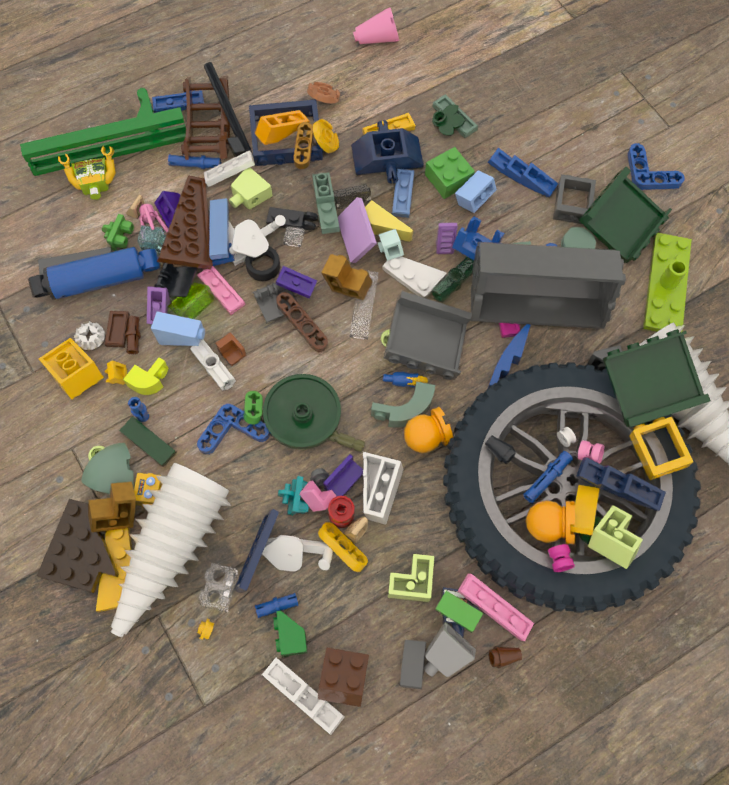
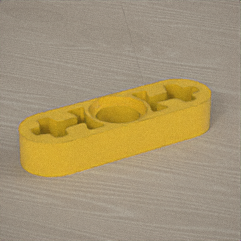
M325 522L318 531L319 537L353 571H362L368 563L367 557L334 524Z

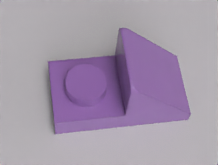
M147 287V324H153L156 312L167 314V306L171 304L167 288Z

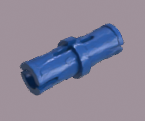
M138 397L130 398L128 405L131 408L132 415L138 418V421L146 422L149 419L146 405Z
M293 593L278 599L274 597L271 601L255 605L258 618L277 613V611L299 606L296 594Z

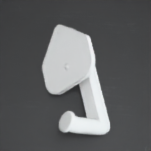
M278 215L272 223L262 229L252 220H245L238 224L234 229L232 246L229 248V252L231 254L240 253L254 258L263 254L269 246L265 236L284 225L286 222L285 217Z
M280 535L268 539L262 554L277 569L284 571L299 570L302 566L303 552L323 554V558L319 561L318 565L322 570H328L333 550L325 542Z

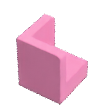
M309 481L300 492V496L313 512L326 510L330 501L336 497L332 490L321 492L314 481Z

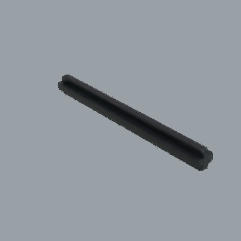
M208 62L204 64V69L235 137L239 138L245 152L251 151L253 155L213 63Z

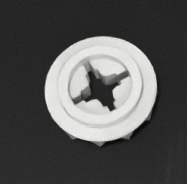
M89 321V323L81 324V327L76 329V334L74 335L75 342L84 350H93L103 343L105 332L98 323ZM90 330L93 335L90 336L88 341L85 335H88V332Z

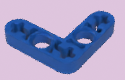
M639 143L631 145L628 151L632 182L640 190L677 189L681 187L685 180L682 172L649 171L644 146ZM635 164H641L643 169L636 168ZM654 178H661L663 183L656 182Z
M225 404L219 409L197 441V446L202 454L213 453L231 426L258 442L266 441L270 433L265 423L261 421L255 424V428L259 431L264 429V435L260 434L258 436L252 424H249L247 427H241L239 423L244 419V411L232 404ZM231 410L232 414L237 417L236 420L231 415L226 417L225 411L229 412ZM215 425H222L223 430L221 433L216 434L212 431ZM210 440L211 446L204 449L203 443H208Z

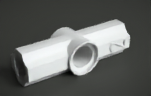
M200 340L199 346H192L190 348L222 391L228 390L233 386L236 380L220 361L218 355L211 350L204 340Z

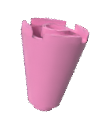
M391 8L383 10L355 27L356 31L353 32L355 41H359L360 44L399 41Z

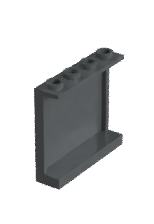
M402 291L396 300L383 358L394 364H404L410 369L424 370L427 374H437L444 379L455 380L461 374L458 368L466 326L471 320L472 313Z

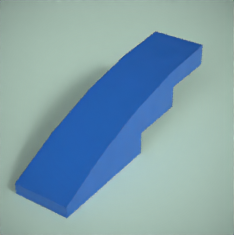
M500 148L494 152L487 162L517 183L547 197L551 196L558 185L555 180L533 163L527 165L516 155L511 158Z
M526 324L503 352L495 367L488 388L497 383L499 377L505 378L508 375L511 363L519 364L530 329L529 324Z

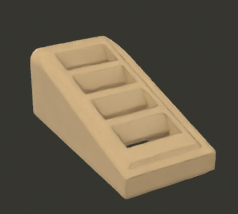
M361 517L354 520L346 529L344 535L354 544L357 543L368 530V519Z

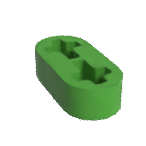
M257 391L246 393L244 400V420L252 425L258 424L262 416L263 398Z

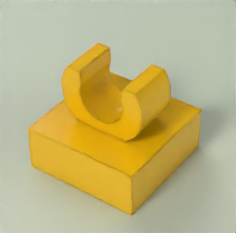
M113 360L108 362L107 369L104 371L108 374L109 378L106 379V382L110 384H126L123 380L127 375L126 365Z

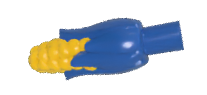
M394 372L392 375L383 374V382H392L393 385L398 387L410 386L415 388L416 382L428 383L427 377L419 376L418 373Z

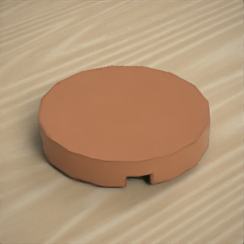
M314 82L313 85L312 83L308 85V95L318 101L330 104L337 103L340 97V92L337 89L336 91L333 90V87L329 84Z

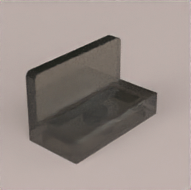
M366 184L333 191L337 209L348 207L357 197L362 198L363 203L371 202V190L367 188Z

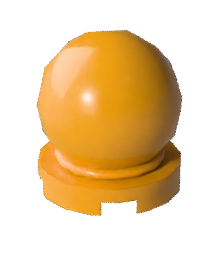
M440 407L432 409L430 416L425 414L417 415L408 421L404 428V439L409 448L419 453H428L436 449L440 442L445 446L449 444L450 439L453 438L450 424L445 425L442 418L445 414Z
M545 500L537 502L530 508L526 517V526L536 540L551 543L563 538L565 539V544L575 543V534L570 531L571 524L575 525V501H566V506L562 507L557 502Z

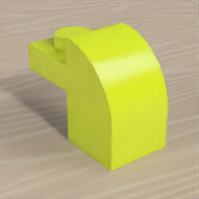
M158 358L148 372L134 365L123 380L129 388L139 394H155L163 388L160 379L166 376L169 368L163 359Z

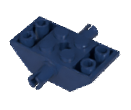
M381 120L377 123L378 131L367 132L351 144L355 173L360 175L386 172L387 182L392 184L391 179L393 178L394 184L398 182L397 169L424 167L419 138L403 128L388 129V122L383 120V126Z

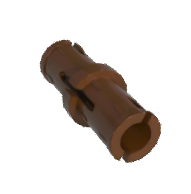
M129 316L127 318V332L125 333L127 338L126 353L135 355L139 353V339L141 338V333L139 332L140 318Z

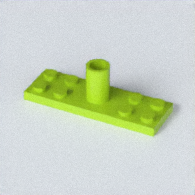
M657 233L654 236L643 329L658 332L673 322L676 326L683 325L692 239Z

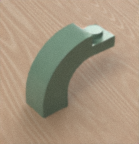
M416 382L412 399L402 406H389L373 402L371 416L377 420L388 419V427H405L413 417L428 412L432 404L436 385Z

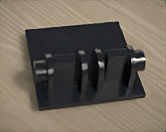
M163 263V270L160 271L158 281L154 287L167 288L169 297H187L198 268L174 267L173 264Z

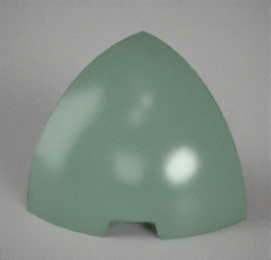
M113 444L95 454L86 465L81 482L93 490L110 494L111 483L132 482L134 489L133 471L130 470L129 466L131 457L126 444Z

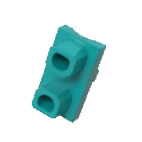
M301 476L293 479L292 485L285 484L284 490H278V496L283 497L282 504H288L287 515L293 516L296 513L305 514L308 512L309 506L305 501L300 500V492L308 482L303 481Z

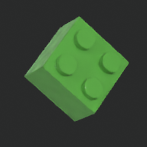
M456 147L426 162L425 176L444 199L456 193L475 174L474 169Z

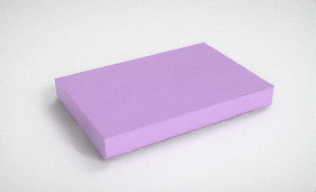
M358 197L338 216L340 231L351 263H356L377 244L363 200Z

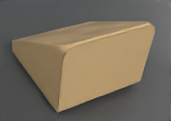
M139 195L126 212L127 215L135 219L139 217V208L145 204L142 195Z

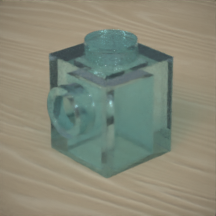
M141 225L137 241L141 250L156 249L157 252H160L166 235L161 227H155L152 230L150 226Z

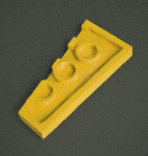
M129 528L106 531L105 543L119 576L117 578L102 573L99 582L96 612L118 607L119 603L117 601L120 600L122 587L119 584H123L126 577V572L121 567L129 566L131 559L124 551L132 550Z

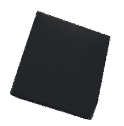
M238 137L227 139L234 157L245 152Z

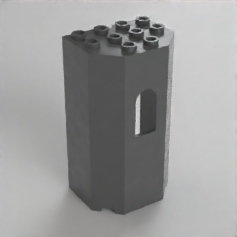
M477 242L472 269L471 321L604 329L606 323L610 321L611 311L615 309L616 298L620 297L621 286L626 281V275L622 271L624 260L621 259L620 251L612 249Z

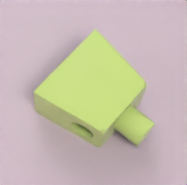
M249 167L231 184L233 197L229 199V203L234 208L242 203L248 209H252L273 196L271 185Z

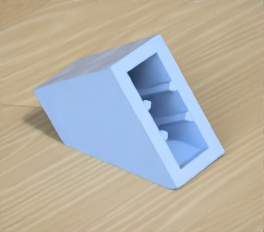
M156 312L151 326V330L159 345L199 346L200 340H203L205 336V329L201 321L162 312Z

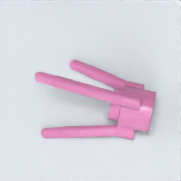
M144 204L139 208L143 241H146L145 222L149 223L151 229L154 230L153 221L155 218L165 232H168L167 226L160 218L158 212L154 211L152 205Z

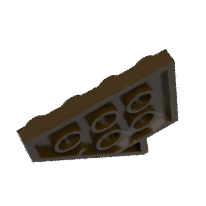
M69 499L37 573V577L95 593L102 573L117 578L119 574L101 531L91 532L88 504Z

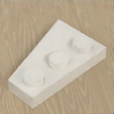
M401 256L388 260L382 266V270L417 296L427 298L447 276V273Z

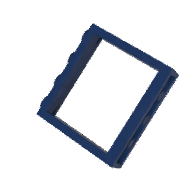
M316 99L249 105L255 166L294 163L295 148L258 151V141L255 135L256 121H259L262 116L300 110L306 117L313 116L315 123L319 120ZM317 141L316 146H312L310 159L312 162L323 160L322 148ZM301 155L300 162H303L304 155Z

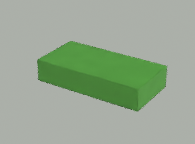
M447 590L435 609L471 633L483 615L482 612Z

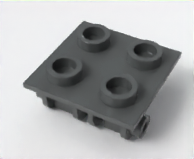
M272 283V285H267L253 292L266 322L285 316L278 308L276 298L280 293L287 292L296 300L292 291ZM281 299V304L285 303L289 310L291 307L288 305V299Z

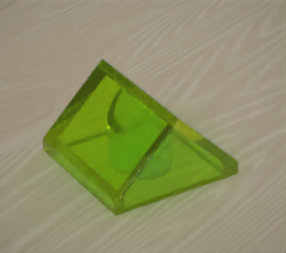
M194 282L187 297H177L168 307L177 316L195 319L214 301L211 288L208 285Z

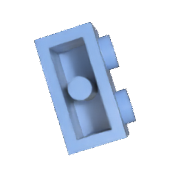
M478 170L455 193L458 205L475 213L497 190L494 178Z

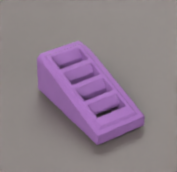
M439 223L436 238L437 254L454 253L455 249L452 246L456 239L457 223Z

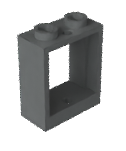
M561 174L557 185L553 219L582 224L579 219L594 202L596 180ZM564 188L588 192L587 207L580 208L563 205Z

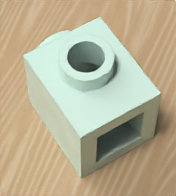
M396 229L379 234L380 242L377 243L380 252L385 253L387 261L404 255Z

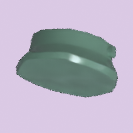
M571 227L561 239V247L595 248L596 246L594 236L583 227Z

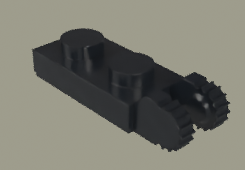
M269 207L267 225L272 223L278 215H282L285 217L286 222L280 226L281 228L310 231L316 228L315 223L311 222L317 220L318 215L309 211L304 213L303 211Z

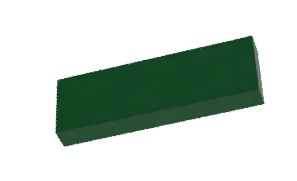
M133 416L119 430L162 467L176 454L173 448Z

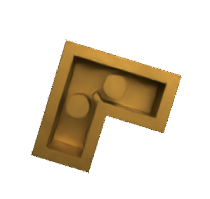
M330 254L321 272L333 292L364 300L372 284L369 273L363 269L351 268L348 259L343 255L336 256Z
M132 482L111 483L110 498L89 500L88 518L91 532L133 528L136 497Z

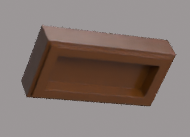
M110 311L104 343L106 347L125 348V333L128 327L127 318L130 316L128 311Z

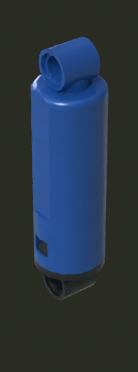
M131 247L43 268V275L29 277L28 281L33 298L50 295L52 300L143 279L144 272L159 269L160 263L157 262L158 255L156 249H147L138 253L137 248Z

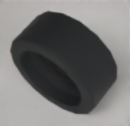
M268 246L267 251L258 256H268L273 259V266L267 270L260 271L254 269L252 262L256 258L246 255V269L253 279L269 281L279 273V255L272 247Z

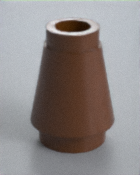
M493 647L488 653L491 666L498 669L522 660V653L519 647Z

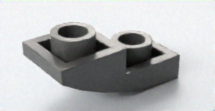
M405 640L400 687L422 689L426 642Z

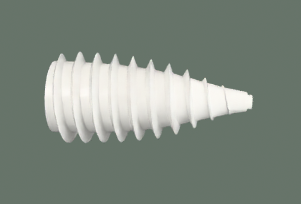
M673 322L649 338L659 336V339L667 337V332L676 329L680 333L685 325L676 326ZM695 336L687 337L685 340L704 394H709L711 401L673 413L672 416L679 421L678 427H685L690 431L687 439L696 437L703 442L701 448L707 446L716 453V456L721 457L729 464V401H723L721 396L727 387L716 388L714 381L719 373L708 374L706 369L711 361L701 362L698 356L703 348L693 350L690 343ZM647 340L643 341L639 345L641 346L647 344Z
M173 463L167 476H156L162 483L161 489L149 490L155 497L153 505L142 504L148 512L147 518L135 519L142 527L140 534H129L136 542L135 549L124 550L131 559L129 566L121 567L126 572L125 582L119 584L122 587L120 600L117 601L119 604L111 625V633L119 637L127 634L132 626L139 621L138 619L146 610H151L150 605L157 598L165 599L162 591L167 586L178 587L174 580L178 573L189 574L184 564L188 560L199 561L193 551L196 547H208L202 540L205 533L216 534L210 524L214 519L224 520L218 511L221 506H231L226 500L229 490L177 463Z

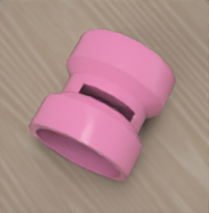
M582 440L578 450V460L587 457L600 464L604 455V445L598 443L593 445L589 441Z

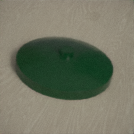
M295 374L280 380L270 389L263 405V418L267 430L280 444L293 449H310L325 443L335 433L341 419V404L334 388L324 379L310 374Z

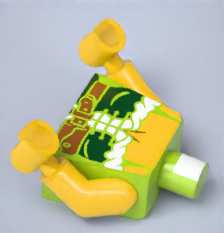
M104 146L101 148V152L106 156V159L105 157L75 162L71 163L72 166L69 165L70 158L67 154H65L67 157L66 162H61V158L58 156V161L65 167L64 171L68 181L76 189L82 190L84 195L90 194V198L93 200L100 199V192L109 189V184L116 174L114 159L111 157L114 154V149L110 146L108 154H106Z

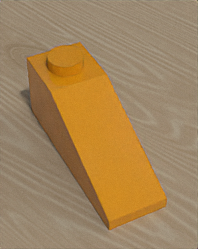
M300 110L262 116L255 135L264 145L278 143L296 132L301 123H309L310 121Z

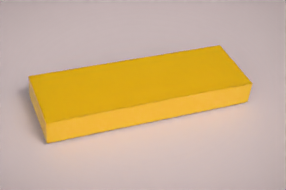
M409 113L386 120L388 122V129L403 128L411 131L416 127ZM377 123L364 127L362 129L363 134L378 131Z
M578 485L575 501V525L571 524V532L593 535L600 488Z

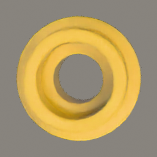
M208 618L205 622L201 621L197 631L200 634L199 639L201 640L203 638L209 639L214 623L210 622Z

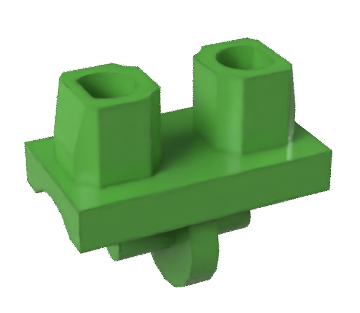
M118 214L115 222H110L109 225L105 224L101 228L105 233L104 238L107 239L106 241L111 245L113 251H116L117 247L126 248L128 238L123 236L124 232L132 234L134 230L133 223L125 220L122 214Z

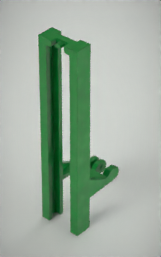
M140 88L137 91V96L141 107L137 117L20 144L22 156L28 162L32 174L38 176L65 169L64 165L58 161V156H60L61 162H66L67 157L65 154L70 158L69 165L72 166L71 163L100 157H105L106 159V156L101 152L103 146L105 147L106 154L110 152L109 146L112 147L114 154L111 157L115 158L183 142L186 135L185 124L158 130L159 128L184 123L181 108L154 113L147 90ZM145 132L144 134H139V135H135V136H131V137H126V138H122V139H118V140H113V141H109V142H105V143H101V144H96V145H92V146H88V147H83V148H79V149H75V150H70V151H66V152H62V153H57V154H53V155H49V156H44V157H40V158H36V159H31V158L38 157V156H42V155H47V154H51V153H55V152H60V151H64V150H68V149H73V148H77V147H81V146H86V145H90V144H94V143H99V142H103V141H107V140H111V139H116V138H120V137H124V136H129V135H133V134Z

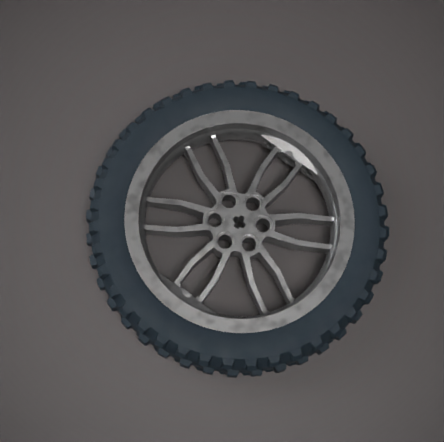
M555 362L544 364L540 367L539 365H534L528 369L516 371L514 374L511 373L505 378L498 380L497 383L491 385L484 393H480L471 407H468L464 412L462 421H458L454 429L455 436L450 439L448 444L450 455H447L444 461V468L447 469V474L443 476V485L447 487V494H445L444 500L445 505L450 506L451 509L449 518L451 524H456V536L460 543L465 542V550L470 558H476L478 561L477 566L485 575L490 573L492 575L491 580L500 587L507 586L508 591L513 596L519 599L525 596L527 602L540 607L545 604L546 607L552 608L554 611L561 612L565 609L566 611H574V613H583L588 610L600 612L608 607L614 606L616 608L623 606L628 599L635 601L644 596L646 589H655L660 585L659 579L670 576L674 571L673 564L675 562L679 563L684 557L683 549L691 544L694 537L691 534V530L697 527L698 518L695 517L696 510L700 508L701 503L700 498L697 497V492L701 490V483L695 477V473L698 471L697 463L693 460V463L687 468L649 480L629 437L635 426L626 427L606 369L603 371L594 370V366L588 364L576 367L575 362H567L558 366ZM539 414L558 415L557 432L565 428V417L579 418L581 420L580 436L576 451H569V448L563 446L557 437L559 455L562 451L568 452L573 457L572 461L575 467L567 465L562 471L563 474L560 477H556L548 486L555 488L557 494L550 493L548 487L541 494L543 499L541 501L557 502L563 507L566 506L565 499L567 498L576 501L578 485L596 487L576 477L582 461L578 460L579 446L581 441H587L588 419L596 420L618 434L626 443L606 451L601 463L607 458L630 448L639 463L619 471L624 474H630L642 469L646 482L666 492L660 511L646 507L644 514L623 498L599 489V501L614 505L632 515V518L641 523L634 535L642 538L643 541L629 567L626 569L605 556H584L585 542L576 533V554H569L570 558L574 561L575 567L563 572H554L552 567L553 559L549 557L548 551L535 549L519 537L510 527V525L526 519L530 509L509 519H504L497 504L523 495L533 484L521 486L500 496L494 495L492 474L496 456L485 445L489 437L493 435L503 441L510 433L532 449L544 462L545 466L528 460L517 453L511 462L540 477L546 471L547 465L550 462L553 463L557 458L538 440L516 426L528 418ZM672 414L663 416L665 419L669 417L674 418ZM653 420L645 422V425L652 424ZM677 426L681 437H683V430ZM666 427L641 435L655 466L680 458ZM685 443L691 455V453L693 452L691 445ZM597 503L595 516L600 517L602 520L607 513ZM560 539L552 542V547L560 545Z

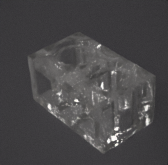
M214 563L211 564L210 568H207L204 577L206 585L199 594V601H201L200 605L202 607L228 612L238 575L237 569ZM221 572L225 573V579L222 582H216V575ZM213 593H219V600L211 603L210 596Z

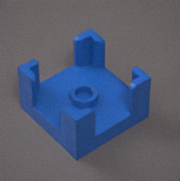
M475 216L470 220L466 231H464L465 228L463 227L459 230L452 248L473 260L477 242L501 243L505 234L496 230L492 240L479 234L477 230L481 220Z

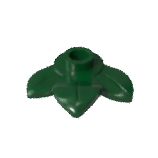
M448 105L443 111L440 110L434 113L432 122L443 135H453L454 128H459L465 123L464 117L457 114L458 105Z

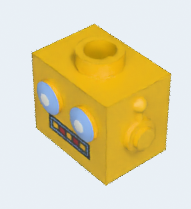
M137 473L134 487L136 505L142 507V504L153 505L155 497L149 490L161 489L162 483L156 477L161 475Z

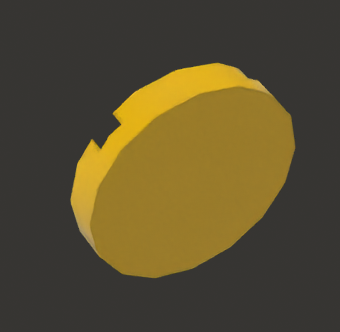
M320 119L313 124L314 137L325 152L333 153L339 148L338 136L336 133H333V127L328 121Z

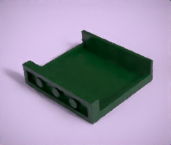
M624 167L613 177L579 219L609 249L620 251L621 259L624 260L625 264L639 258L641 249L649 245L651 242L649 239L659 232L660 229L658 227L669 219L668 214L672 210L671 208L666 211L660 209L627 178L631 172L628 167Z
M676 329L667 332V337L659 339V336L646 339L647 344L640 346L639 342L628 345V350L622 352L619 349L607 352L608 356L603 358L626 427L636 426L711 401L709 394H704L684 337V334H687L686 331L679 333V330Z

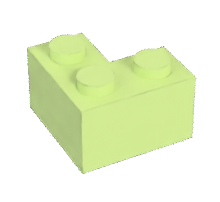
M613 505L594 529L588 547L627 569L636 557L643 539L627 531L632 515Z
M413 554L411 575L390 573L388 598L429 602L432 592L434 556Z

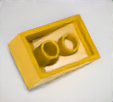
M71 338L39 358L42 365L71 400L104 378L94 361Z

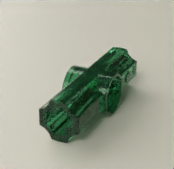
M466 257L455 268L449 270L448 275L431 291L436 301L443 303L454 291H458L461 288L462 284L472 275L474 260Z

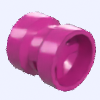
M562 544L548 549L549 557L553 559L552 567L554 572H563L575 567L574 561L569 555L571 552L569 545Z

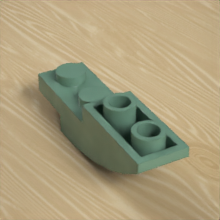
M330 173L313 174L312 178L322 234L340 232Z

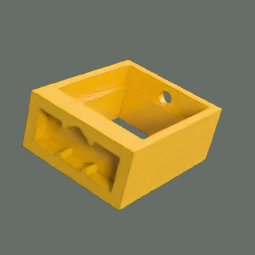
M660 417L653 420L652 424L645 425L643 423L633 428L634 430L629 437L649 480L687 468L693 463L672 417L666 419ZM666 427L680 458L655 466L641 435Z

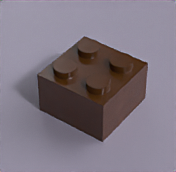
M326 647L318 688V700L361 707L369 655Z

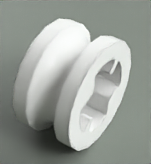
M565 427L563 431L557 432L559 441L565 447H569L571 443L577 441L575 434L569 427Z

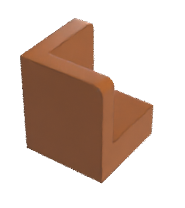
M231 332L215 343L218 352L231 366L246 356L245 348Z

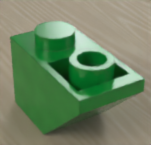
M277 611V617H273L274 629L279 631V639H276L277 652H281L282 657L308 653L305 630L282 611Z

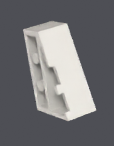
M363 452L364 514L368 520L386 525L404 469L401 461Z

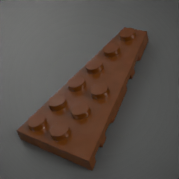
M188 175L157 262L211 270L213 263L209 256L210 228L205 178Z

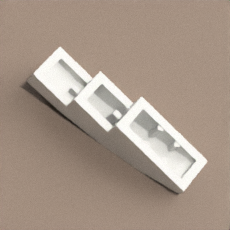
M275 658L262 674L330 735L344 719V716L327 701L318 700V693L279 659Z

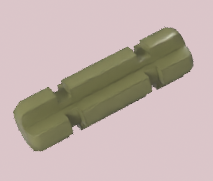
M335 431L332 437L328 439L332 442L337 441L338 444L351 449L353 447L354 450L362 452L365 446L364 441L355 440L354 437L344 433L339 434L338 431Z

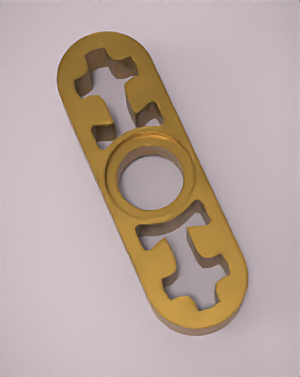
M308 122L301 123L297 129L294 165L298 169H306L310 165L314 133L313 126ZM305 130H308V131H307V134H306V137H304V133H303V132H304ZM302 143H306L309 145L307 148L299 147V145ZM301 155H304L303 162H300Z

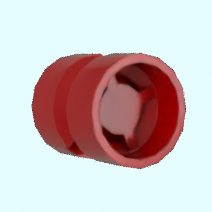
M346 496L333 498L328 505L330 522L338 528L348 527L353 522L355 507L351 499Z

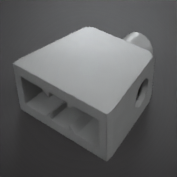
M445 622L426 650L425 657L429 662L424 666V670L432 677L438 671L449 677L475 659L476 649Z

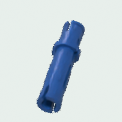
M171 154L168 156L169 166L205 169L214 168L222 164L220 158H210L205 155H201V157L190 156L189 160H185V156Z
M562 451L553 463L550 462L547 465L546 471L523 494L524 498L533 504L553 480L563 474L562 471L573 460V457L568 452Z

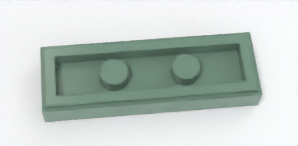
M445 94L434 101L432 107L436 111H443L446 106L456 104ZM458 108L457 114L464 117L465 123L455 129L464 138H467L478 130V125Z

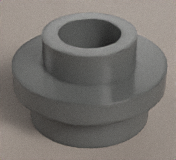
M322 468L316 469L311 473L310 481H314L319 487L324 486L323 483L329 477V473Z

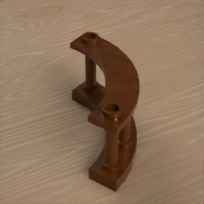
M221 76L219 79L229 99L228 76ZM187 77L185 82H183V92L186 93L187 126L185 140L181 144L182 155H185V160H189L191 153L217 152V154H220V159H227L229 148H227L226 144H228L227 139L230 138V124L220 102L193 104L192 91L214 90L211 83H191V77ZM219 110L221 112V119H218V121H193V111ZM193 128L221 129L218 136H193ZM195 143H216V145H193V146H192V144H195Z

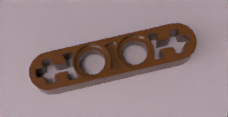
M287 292L280 293L276 298L280 311L313 350L317 352L324 351L328 346V339L291 294ZM281 299H288V305L291 307L289 310L285 303L281 304ZM294 311H299L301 313V317L299 319H293L291 317V313ZM305 325H311L313 331L305 333L302 328ZM316 332V338L319 341L323 340V346L320 344L316 346V339L313 337Z

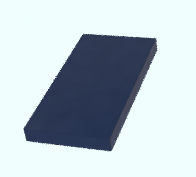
M272 509L265 514L234 591L239 593L247 591L279 511Z

